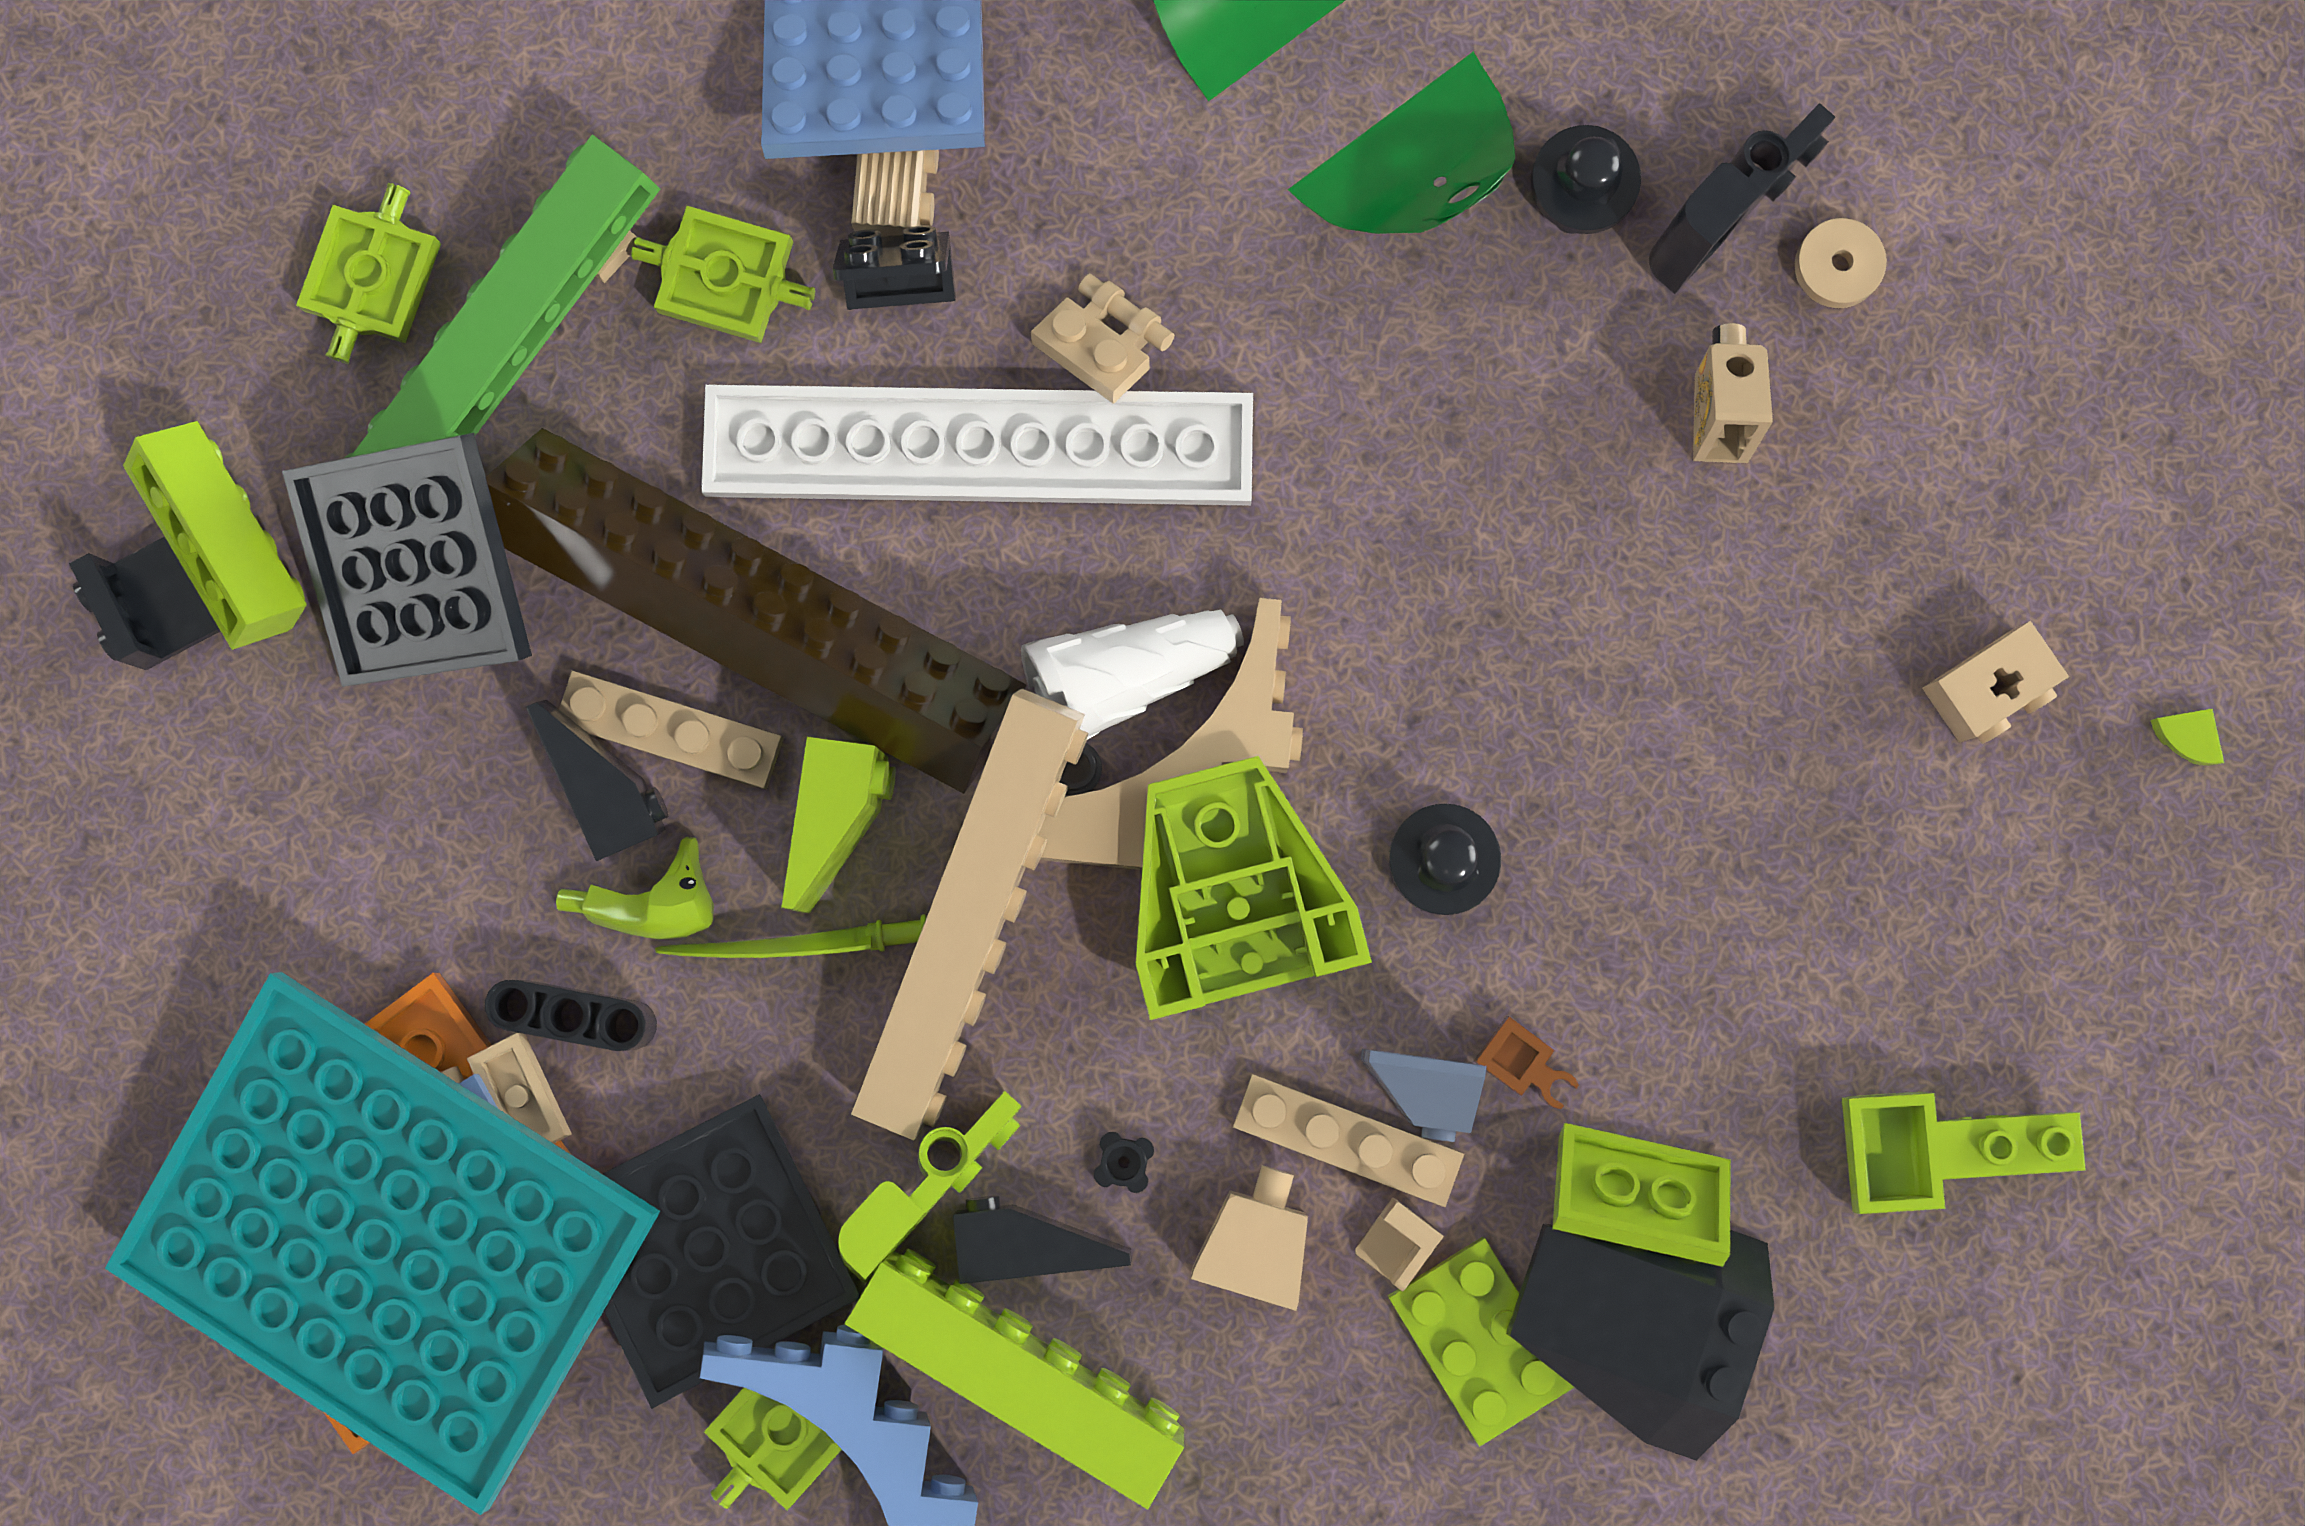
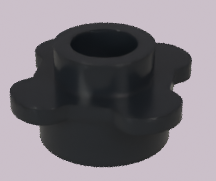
M1113 1131L1103 1135L1099 1143L1103 1153L1100 1165L1094 1170L1095 1181L1102 1187H1109L1114 1184L1126 1186L1132 1193L1142 1192L1149 1182L1145 1172L1148 1159L1154 1155L1152 1142L1144 1137L1136 1141L1124 1139L1117 1132ZM1121 1157L1129 1159L1128 1167L1122 1168L1118 1162Z

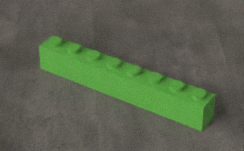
M592 134L584 145L577 147L571 153L566 162V170L551 189L544 191L538 197L533 206V214L518 233L511 235L505 241L500 250V258L485 277L480 278L472 285L467 294V302L452 321L447 322L439 329L434 338V346L419 365L414 366L406 373L401 382V390L387 409L381 410L373 417L368 426V434L357 449L344 458L468 433H474L476 436L660 191V188L641 170Z

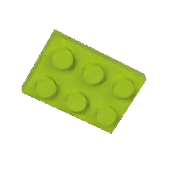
M1564 1123L1558 1141L1552 1229L1723 1267L1730 1255L1731 1159Z
M1484 1237L1479 1238L1413 1279L1403 1292L1397 1289L1388 1295L1389 1300L1479 1447L1574 1388L1506 1334L1519 1293Z

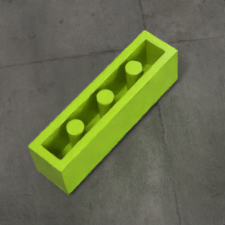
M198 421L135 437L123 467L230 648L234 650L292 629L307 606L302 586L295 577L288 574L279 559L274 539L266 530H262L251 512L248 496L240 485H235L223 465V458L218 445L213 440L207 438Z

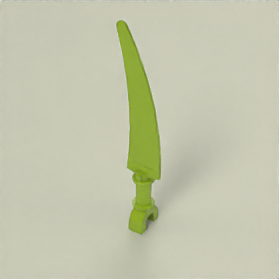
M922 914L920 920L882 924L881 920H876V922L868 923L866 926L769 939L659 946L655 948V952L678 956L717 958L807 956L869 949L871 951L879 950L883 952L885 951V946L917 943L927 917L925 914Z

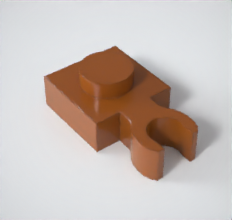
M1509 1016L1504 1018L1473 1061L1478 1065L1486 1066V1071L1520 1096L1524 1094L1530 1084L1534 1085L1541 1099L1547 1105L1557 1109H1562L1564 1105L1551 1096L1550 1087L1555 1080L1562 1079L1572 1088L1577 1089L1579 1086L1578 1081L1571 1074L1561 1070H1552L1545 1063L1555 1050Z

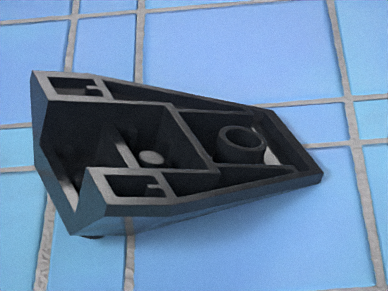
M1543 1224L1506 1334L1644 1443L1697 1461L1739 1419L1775 1308L1768 1243L1730 1230V1255L1722 1267L1552 1229L1553 1224Z

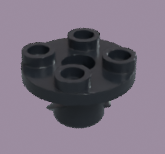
M1593 125L1573 126L1552 136L1539 151L1531 173V190L1539 210L1559 230L1569 234H1594L1614 227L1632 209L1641 186L1639 162L1629 144L1616 133Z
M1435 804L1416 811L1400 825L1390 845L1389 869L1396 888L1410 904L1427 913L1454 915L1474 908L1491 893L1500 874L1501 850L1494 831L1480 815L1460 805Z

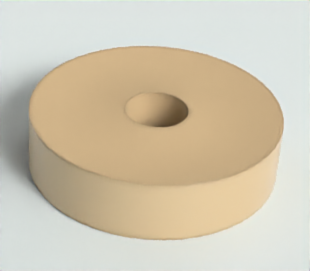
M1847 218L1831 219L1812 229L1800 244L1795 257L1796 278L1803 291L1815 302L1831 308L1851 307L1868 298L1880 285L1886 271L1887 259L1885 249L1877 234L1865 224ZM1832 257H1844L1848 261L1849 269L1847 271L1837 270L1832 264Z

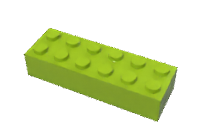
M909 1249L906 1250L904 1255L894 1251L880 1263L846 1320L845 1325L1145 1509H1149L1184 1449V1427L1177 1422L1180 1417L1179 1413L1152 1397L1147 1405L1128 1393L1131 1385L1125 1379L1106 1368H1101L1097 1375L1079 1364L1082 1355L1065 1342L1053 1338L1048 1345L1030 1334L1033 1325L1019 1314L1004 1308L1001 1315L982 1305L981 1302L985 1296L968 1283L960 1284L959 1279H955L953 1284L950 1285L932 1274L936 1265L924 1256Z

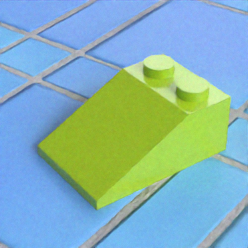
M807 737L781 908L810 913L880 813L882 799L891 800L896 770L895 767L889 766L888 756L876 746Z

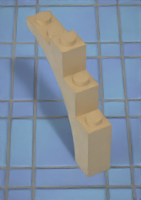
M1259 598L1250 645L1235 681L1211 717L1179 749L1143 773L1102 790L1064 797L1056 817L1046 815L1039 835L1047 838V842L1040 860L1142 870L1148 784L1255 756L1260 757L1269 772L1287 773L1290 760L1300 761L1303 728L1293 727V712L1272 711V703L1283 704L1286 671L1275 670L1277 648L1288 649L1291 616L1280 615L1282 600Z

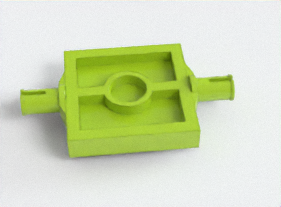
M387 183V189L378 212L358 213L332 205L296 306L304 312L329 319L337 326L328 352L325 354L333 360L349 364L358 334H376L406 343L441 243L435 236L409 229L400 221L410 191L399 185L395 186L393 183Z
M686 206L679 231L670 240L668 246L637 237L634 241L637 248L632 247L631 257L633 260L661 267L662 283L654 304L658 314L755 342H762L770 314L777 307L779 301L810 310L812 307L811 300L814 301L815 298L814 287L786 281L785 267L793 246V240L790 235L694 207Z
M743 1388L704 1431L725 1452L730 1465L733 1467L710 1493L713 1499L717 1501L729 1486L733 1485V1489L719 1503V1505L726 1509H729L737 1497L751 1484L754 1487L767 1491L788 1511L842 1450L825 1431L789 1406L747 1388Z

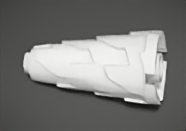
M1220 609L1183 616L1170 614L1127 626L1124 624H1113L1075 635L1065 634L1036 640L1022 645L1021 657L1029 688L1034 687L1036 694L1085 714L1080 729L1089 733L1088 740L1100 731L1146 711L1148 704L1194 684V679L1230 663V659L1237 654V647L1243 646L1244 640L1236 617L1233 614L1225 616Z

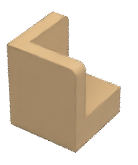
M1392 1198L1355 1248V1253L1403 1292L1444 1236L1395 1198Z

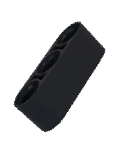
M501 981L488 991L485 999L486 1015L495 1027L506 1031L612 1051H630L643 1048L654 1038L657 1030V1019L653 1010L647 1004L637 1000L536 981ZM516 990H521L528 1000V1009L519 1020H515L507 1009L509 996ZM570 1000H575L583 1010V1020L573 1031L569 1030L561 1019L562 1009ZM625 1010L631 1011L638 1020V1031L629 1041L623 1040L616 1031V1020Z

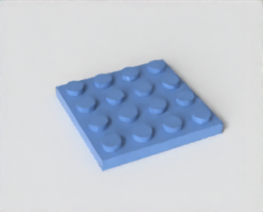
M765 0L761 146L765 159L985 147L982 0Z

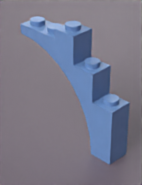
M847 1325L838 1326L837 1333L823 1331L820 1354L810 1353V1346L796 1342H778L775 1349L752 1347L753 1341L751 1339L732 1335L719 1336L717 1343L704 1342L700 1378L744 1387L789 1406L825 1431L859 1468L880 1502L888 1526H975L978 1500L973 1486L966 1485L964 1479L952 1475H934L931 1478V1482L923 1481L931 1429L927 1412L918 1411L919 1406L917 1404L902 1400L885 1401L884 1407L875 1406L883 1347Z

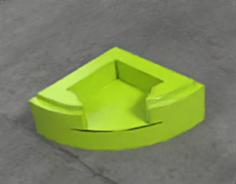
M2213 709L2151 720L2153 730L2159 741L2163 745H2167L2180 757L2188 760V762L2207 766L2224 763Z

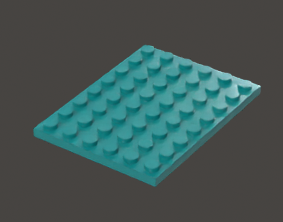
M283 972L270 973L105 1269L468 1508L482 1515L494 1503L658 1217L660 1210Z

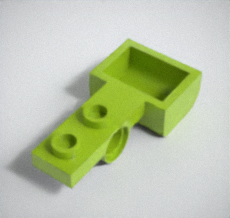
M1004 1091L965 1136L960 1131L950 1127H940L929 1132L923 1138L918 1152V1165L922 1174L926 1177L918 1188L908 1196L893 1182H882L842 1226L838 1243L840 1256L845 1266L865 1284L874 1275L880 1263L900 1246L951 1187L961 1193L983 1168L975 1160L988 1145L991 1144L995 1149L999 1150L1021 1125L1013 1118L1022 1106ZM938 1141L951 1142L959 1150L960 1162L951 1170H938L928 1160V1149Z
M1904 1092L1841 1097L1852 1212L1857 1214L1945 1209L1943 1180L2086 1170L2081 1119L2078 1112L2013 1116L1988 1115L1986 1119L1961 1117L1959 1119L1937 1120L1934 1093Z

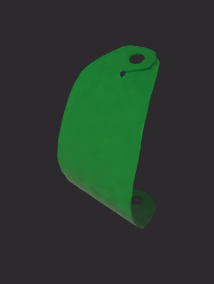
M1153 0L1162 27L1181 64L1208 101L1212 100L1345 1ZM1473 51L1287 190L1325 221L1347 230L1374 234L1422 233L1438 227L1490 195L1499 187L1504 175L1512 168L1515 161L1514 135L1501 94ZM1437 178H1446L1444 185L1440 187L1434 186V181ZM1479 186L1468 197L1455 203H1449L1461 191L1469 187Z

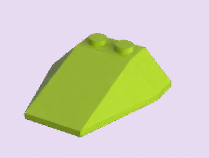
M1259 756L1148 784L1136 967L1150 1020L1206 1006L1205 1004L1313 976L1319 977L1372 963L1356 904Z

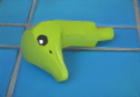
M685 837L681 840L677 855L665 876L649 892L638 895H624L590 885L588 892L561 889L556 898V906L559 911L583 913L587 920L593 924L625 934L651 939L686 937L709 928L713 922L714 903L704 881L699 863V844L694 837Z

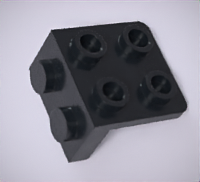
M921 225L904 229L903 235L881 237V232L878 230H860L850 233L848 239L840 240L833 264L834 280L843 281L847 310L953 302L956 300L949 231L936 232L934 226Z
M165 537L115 563L90 553L69 563L77 579V582L73 584L74 592L84 608L94 613L102 629L97 632L98 640L106 654L114 661L148 670L220 632L219 627Z

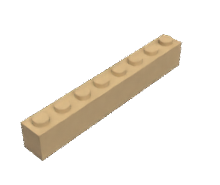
M1020 689L1012 695L851 1115L913 1141L925 1124L931 1127L935 1126L947 1097L938 1093L944 1075L947 1074L954 1077L966 1050V1045L958 1042L965 1023L974 1026L986 998V994L978 991L985 971L991 974L995 973L1007 943L998 939L1005 919L1013 923L1015 922L1024 902L1027 891L1019 888V883L1026 867L1032 870L1036 869L1044 851L1047 838L1039 835L1046 815L1056 817L1064 800L1068 786L1059 781L1067 762L1076 765L1085 746L1089 733L1080 729L1085 717L1084 713L1024 689Z

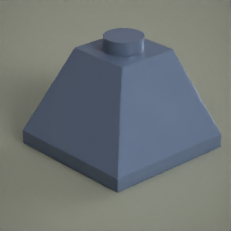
M1362 1049L1360 1060L1406 1120L1414 1126L1422 1127L1421 1137L1455 1142L1456 1131L1471 1133L1485 1080L1486 1066Z

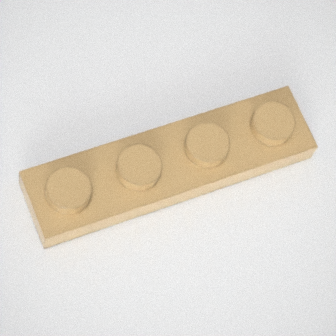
M575 671L571 672L559 707L561 712L590 735L765 790L768 788L784 739L782 736Z
M1254 1074L1251 1075L1233 1124V1128L1442 1207H1446L1464 1154Z

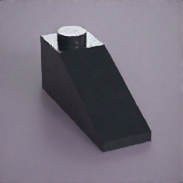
M548 700L526 706L596 861L648 840L666 830L662 820L668 818V811L656 787L648 789L640 775Z
M999 1196L966 1199V1209L957 1210L953 1214L960 1284L1131 1266V1248L1014 1204L1000 1206Z

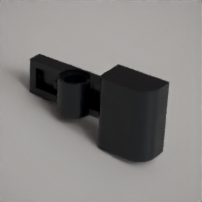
M1819 103L1786 139L1778 133L1768 130L1758 131L1749 136L1730 163H1721L1689 196L1653 246L1649 255V265L1654 276L1676 294L1765 196L1772 202L1777 200L1796 178L1790 170L1798 161L1806 168L1829 143L1822 134L1836 117Z

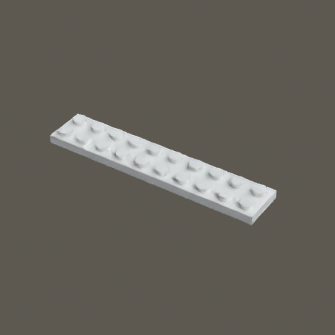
M705 385L702 493L705 497L1251 506L1253 393L1126 391L1113 404L1098 392L1090 390Z

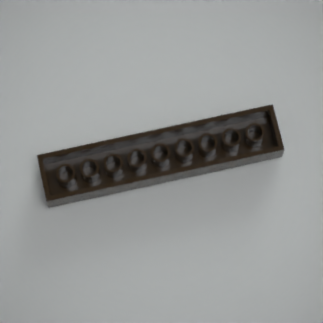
M541 428L486 476L504 549L963 794L988 760L1012 695L1020 689H1026L1027 684L1006 674L1001 669L985 663L957 648L952 643L934 636L908 622L903 617L883 609L859 596L857 593L834 583L810 570L808 567L783 556L759 541L734 530L710 515L700 512L666 494L661 489L649 485L615 467L612 463L600 459L544 428Z

